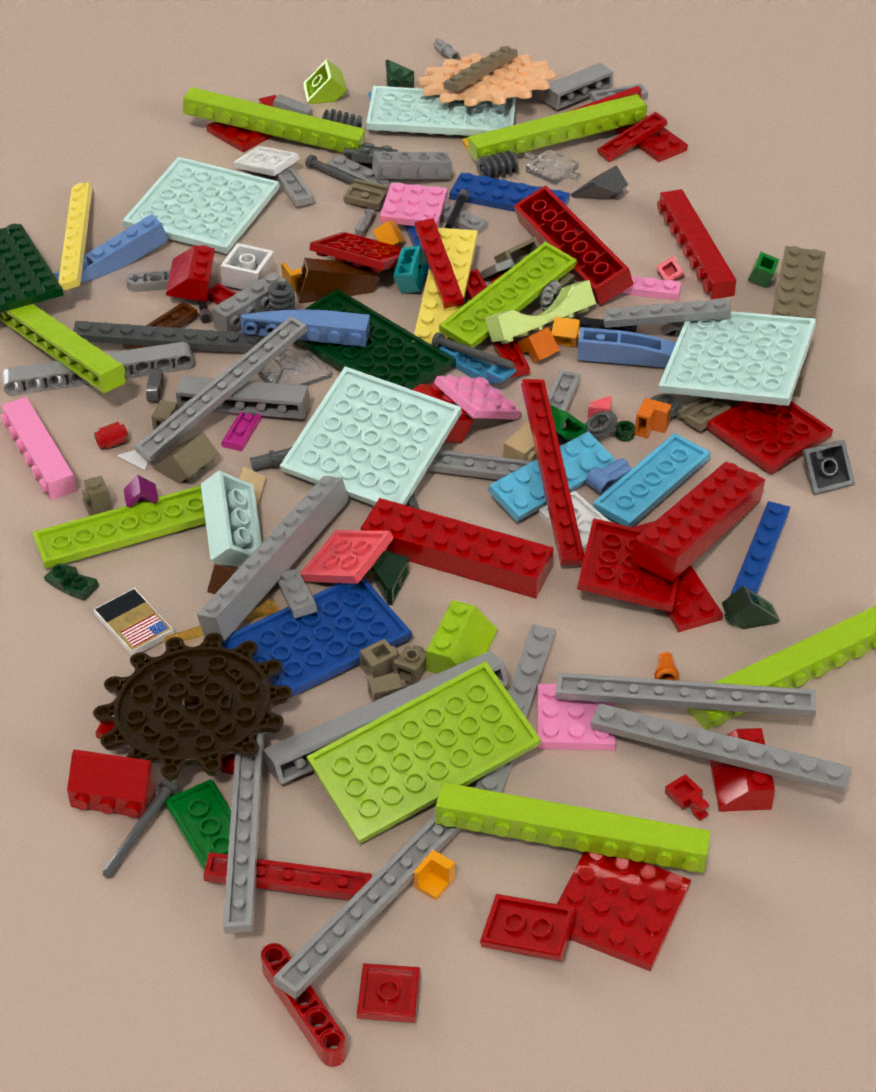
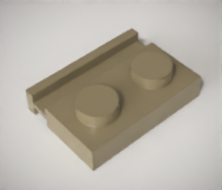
M354 179V183L350 185L343 196L344 202L380 210L385 202L389 187Z
M700 397L677 411V419H684L686 424L701 432L707 428L708 421L730 409L731 405L718 398Z

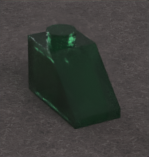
M387 59L385 61L387 87L414 88V71Z
M384 551L371 567V571L374 572L375 585L386 603L392 606L409 575V557Z
M742 586L722 602L726 612L724 613L726 620L730 624H736L742 629L777 624L780 621L772 603L745 586Z

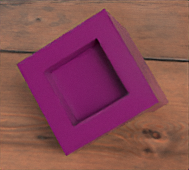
M138 474L124 488L126 506L130 508L136 502L149 500L156 504L158 501L156 484Z

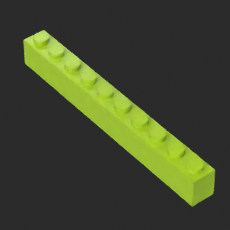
M190 87L183 97V114L343 153L344 148L358 149L365 141V129L211 91Z
M638 94L469 136V154L477 163V159L480 156L485 157L494 153L499 154L507 150L519 154L636 124L646 118L647 104Z
M34 304L0 312V321L102 393L126 384L124 376L126 371L122 363L116 361L98 347H95L87 339L82 338L75 331L73 332L66 325L60 323Z
M876 605L714 683L794 688L802 686L805 682L815 677H821L825 672L835 667L839 668L846 662L854 658H860L866 652L874 648L876 649ZM688 708L690 714L705 730L714 726H720L726 720L744 713Z
M445 782L441 786L435 814V824L446 827H455L473 832L488 833L500 837L515 838L527 842L542 843L554 847H564L581 852H591L608 857H618L704 873L711 833V830Z

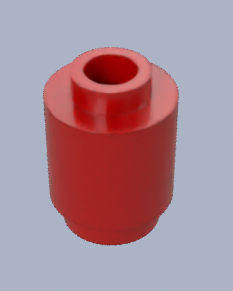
M119 422L101 427L97 432H94L100 449H109L125 443V437L129 436L125 425H120Z

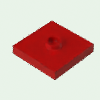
M363 963L357 1019L415 1023L420 967Z

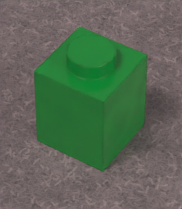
M760 252L752 267L748 281L767 288L775 273L779 259Z

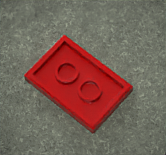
M496 894L480 939L481 947L562 962L577 914L576 908Z

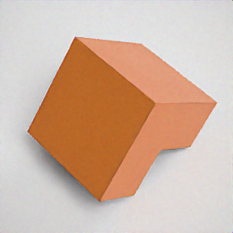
M549 326L517 341L522 353L528 352L533 363L560 350Z
M645 398L636 414L635 435L648 439L652 430L666 433L670 423L671 404Z

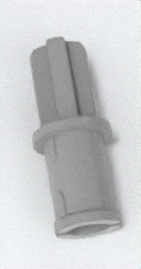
M438 38L435 39L433 46L440 51L443 57L446 56L448 59L459 60L460 55L452 48V45Z

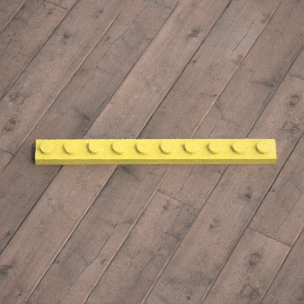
M90 182L78 183L71 189L58 281L63 291L81 285L92 196Z

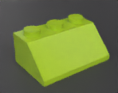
M451 600L426 650V671L438 674L488 652L498 629L476 606Z

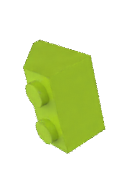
M327 59L303 83L306 99L309 104L335 102L347 90L342 70Z

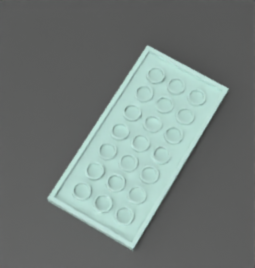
M373 86L366 130L427 133L430 135L445 134L448 136L463 135L469 137L514 125L516 97L507 98L506 103L502 105L493 104L491 101H481L475 106H465L463 100L441 103L439 102L440 95L424 96L422 93L423 89Z

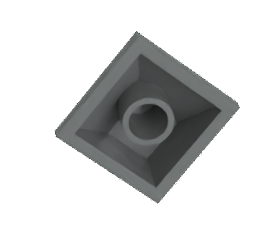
M616 165L591 179L571 193V196L573 198L607 199L611 196L616 198L624 193L622 189L628 186V183Z
M845 440L802 450L812 494L855 484Z

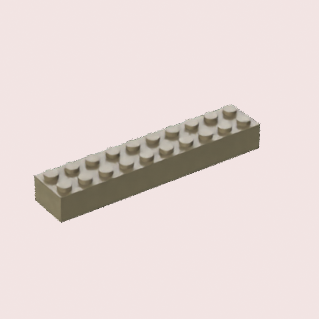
M785 246L771 315L814 319L825 251ZM807 354L792 396L800 397Z

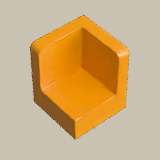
M387 221L373 230L378 241L392 245L406 242L395 221Z
M282 263V278L286 279L287 283L296 290L302 267L291 270L286 263Z
M432 850L414 870V888L434 900H437L455 879V862L435 850Z

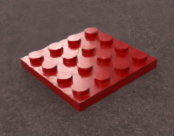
M341 232L310 242L309 250L316 252V255L321 257H328L329 255L339 262H346L347 260L353 262L352 265L364 267L365 265L371 267L372 271L383 272V270L391 269V267L397 265L403 247L348 232Z
M742 401L707 422L708 430L770 474L803 454L802 450L817 446L830 438L833 433L832 428L792 401H790L789 406Z
M593 518L577 590L672 612L679 576L671 582L630 562L635 538L644 530Z
M583 852L557 903L558 905L575 907L577 911L569 940L651 972L690 888L691 879L645 862Z

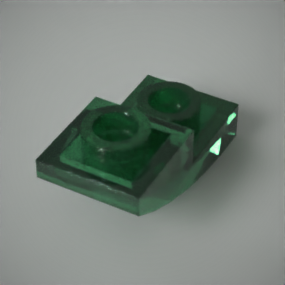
M62 563L55 565L44 576V580L56 589L83 601L99 587L97 579L80 575L76 567Z

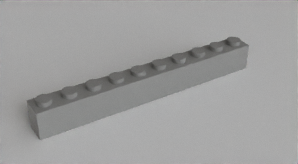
M323 476L209 602L205 604L197 614L204 636L210 633H219L222 636V641H225L279 581L281 574L294 564L348 503L349 498L343 478Z
M491 651L263 749L268 770L280 785L313 771L307 762L306 756L487 661L503 686L509 684L505 663Z

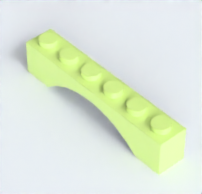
M586 280L561 288L552 305L536 316L508 310L488 316L485 320L492 342L501 341V344L512 342L514 336L520 338L529 335V330L534 332L544 329V324L553 325L555 316L571 318L574 316V312H577V314L589 310L588 307L596 304L590 281Z

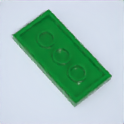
M212 779L166 799L164 805L203 871L205 870L209 852L228 855L231 809Z

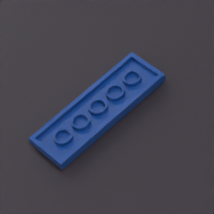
M461 172L449 192V199L457 201L460 190L465 189L469 192L466 203L515 212V204L542 187ZM550 189L567 206L570 200V193Z

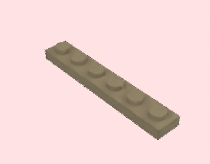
M509 46L500 47L499 50L491 52L487 57H483L468 68L462 69L456 75L450 76L449 79L443 82L444 89L460 91L518 57L517 49H511Z

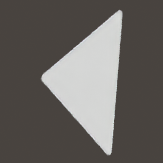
M136 450L117 455L146 470L148 460L138 454Z

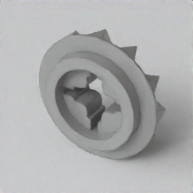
M551 281L543 290L540 300L542 311H545L552 305L562 288L558 281Z

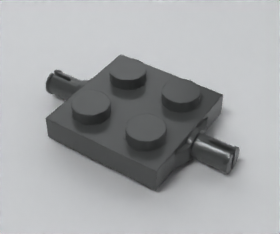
M364 143L358 149L344 148L343 155L351 156L352 161L373 164L374 152H398V150L392 149V146L375 147L372 143Z

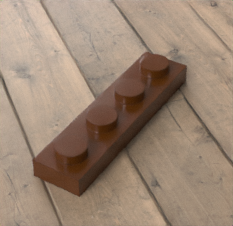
M182 302L147 325L181 328L198 317L197 309ZM123 344V348L127 350L151 347Z

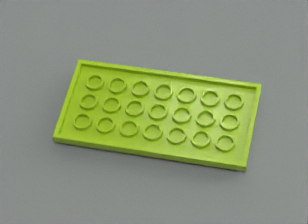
M487 661L306 757L310 767L360 845L436 803L443 782L467 786L541 745V739Z

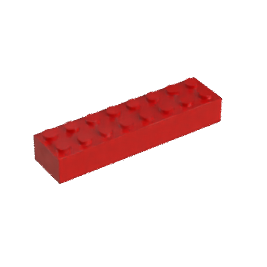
M546 185L514 205L519 222L533 237L536 236L541 245L547 242L577 260L576 266L568 273L575 275L577 282L590 281L595 301L600 306L634 285L629 268Z
M724 462L635 538L630 562L672 582L760 502L766 479L754 472H748L734 463Z
M382 498L378 499L361 526V530L391 532L394 539L382 554L535 599L553 567L554 547Z

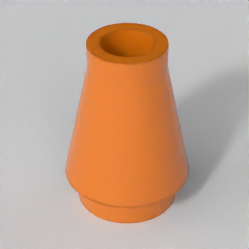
M662 652L659 654L654 674L655 679L676 681L679 679V671L671 653Z

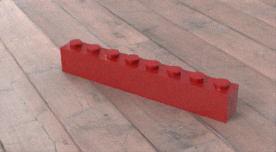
M679 189L660 192L657 209L662 213L664 222L669 225L670 232L674 234L677 244L683 250L684 256L688 258L690 267L695 270L697 279L703 284L704 291L708 293L711 300L734 296L736 278L684 191Z

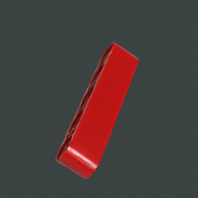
M271 943L266 945L261 951L262 971L265 978L320 1060L329 1067L341 1065L346 1059L344 1033L311 985L297 999H294L273 984V977L292 958L281 944ZM321 1024L322 1026L314 1027L313 1025ZM337 1046L335 1049H329L328 1047Z

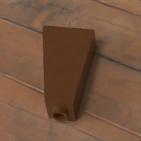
M304 258L295 291L299 303L318 301L335 289H339L349 296L373 293L375 286L379 283V273L372 271L371 267L365 265L364 267L352 265L353 262Z

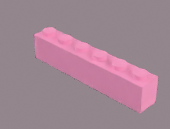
M24 397L3 404V414L0 415L4 427L8 426L11 439H16L17 449L19 453L23 452L26 465H31L33 477L39 479L42 492H47L51 500L76 492L74 474L28 398Z

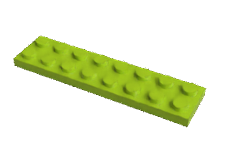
M544 242L439 324V331L458 343L475 348L490 336L485 320L486 317L508 310L520 312L541 295L551 281H558L576 266L577 260L549 243Z
M201 485L160 496L156 504L145 500L135 503L131 508L124 506L33 531V539L44 568H51L206 524Z

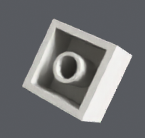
M237 243L220 265L222 285L243 290L269 273L275 272L274 251Z

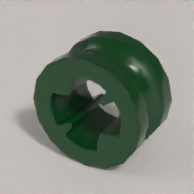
M630 421L618 422V426L615 427V437L622 442L633 440L635 437V425Z

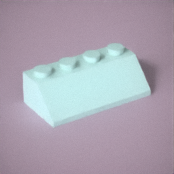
M219 470L201 483L210 559L212 562L220 565L239 567L262 544L254 486Z

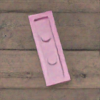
M632 276L634 285L620 293L678 301L681 282Z

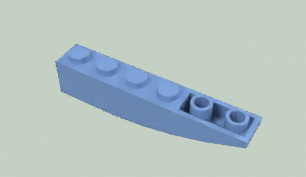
M151 214L85 254L81 283L119 270L167 242L168 239L162 223ZM60 270L53 274L57 281H59Z
M280 310L243 314L240 317L241 334L267 336L290 316H293L307 326V332L298 340L366 347L370 332V315L328 310Z
M580 327L578 360L666 368L676 342L628 331Z

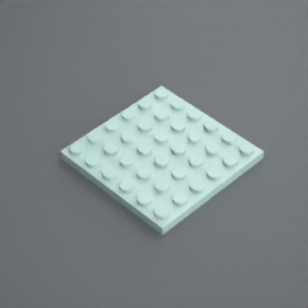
M177 157L122 220L123 227H131L152 214L162 223L167 239L197 246L205 245L215 248L217 252L227 254L280 188L279 182Z
M731 311L730 318L685 321L659 383V392L789 406L816 327V319Z
M344 367L286 455L280 468L285 473L315 484L323 476L343 478L349 497L375 506L379 498L406 505L460 417L462 409L457 405Z

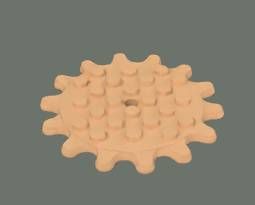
M472 53L469 57H462L461 60L445 59L443 67H428L425 71V77L419 78L418 86L424 87L422 92L424 96L440 95L439 102L441 103L463 100L465 106H475L481 101H491L493 104L502 105L506 103L507 98L518 97L528 99L532 97L531 90L549 89L550 85L547 80L555 79L556 75L553 70H548L549 64L547 61L532 62L531 56L525 54L514 58L460 91L444 89L443 82L449 79L450 76L456 75L462 69H466L471 64L480 61L481 58L487 57Z

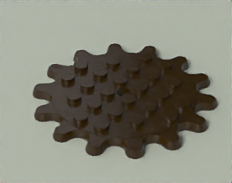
M219 633L208 634L203 642L196 647L186 646L180 637H172L166 641V651L161 656L151 657L143 652L133 654L130 657V664L135 668V671L130 676H113L106 679L104 687L110 694L116 695V699L112 703L99 705L93 711L94 717L100 723L115 724L111 731L105 733L100 738L101 745L106 750L112 751L122 747L130 748V753L126 757L150 760L151 763L162 764V776L169 781H173L179 777L184 768L190 765H199L207 775L216 776L222 768L221 760L230 754H239L246 759L256 757L259 751V744L253 738L262 732L276 733L282 729L284 724L283 717L271 712L270 709L278 704L287 703L291 698L292 690L286 685L276 686L270 683L273 678L281 673L282 663L277 659L261 663L255 662L252 659L257 652V644L254 641H245L236 648L226 649L222 646V636ZM190 704H195V705H197V704H198V708H197L196 706H194V707H188V705H190Z

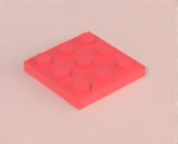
M335 530L300 574L304 582L358 584L394 538L390 531Z

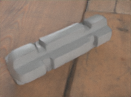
M366 209L354 229L355 235H365L376 217L374 209Z

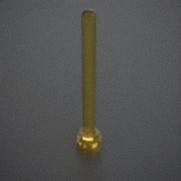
M274 598L265 600L263 604H260L259 608L253 609L241 623L262 616L265 618L278 612ZM200 625L168 635L164 638V643L172 637H180L185 641L204 635Z

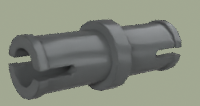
M292 447L275 452L270 450L268 454L250 457L253 471L271 466L273 468L278 467Z

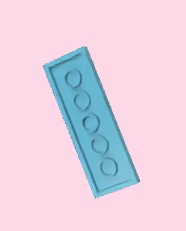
M589 431L560 446L570 492L586 484V477L593 468L603 469L616 461ZM537 459L490 484L488 488L489 493L516 522L547 505Z
M674 433L593 502V507L620 525L633 527L710 459L711 452Z

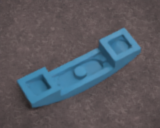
M444 346L439 348V350L456 359L455 368L471 378L483 377L489 383L495 384L502 383L516 373L515 368L509 370Z

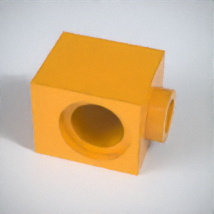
M555 316L551 333L557 345L577 348L580 320Z

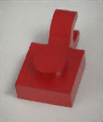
M686 774L665 786V794L681 809L689 806L693 815L700 821L709 816L708 812L705 811L709 807V803L701 798L703 790Z

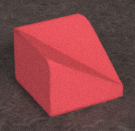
M674 256L656 266L664 280L674 281L685 276Z
M612 396L590 402L587 419L602 411L611 412Z

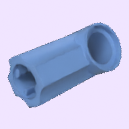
M624 458L618 459L603 469L593 468L588 473L585 482L602 495L631 470V467Z

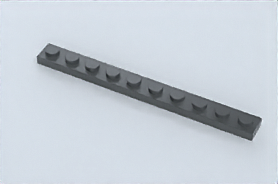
M75 321L73 330L82 338L87 339L88 342L157 346L185 342L190 345L191 349L238 353H247L266 337L241 334L240 332Z

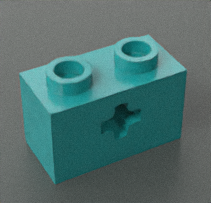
M421 246L403 247L401 249L393 275L401 293L420 292L428 266Z

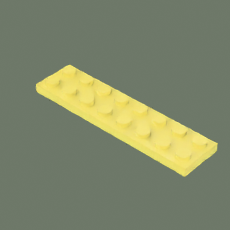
M438 228L465 301L478 230ZM430 269L427 275L414 335L432 345L434 334L437 332L441 333L439 331V324L464 305L444 309ZM444 334L445 338L452 340L450 337Z

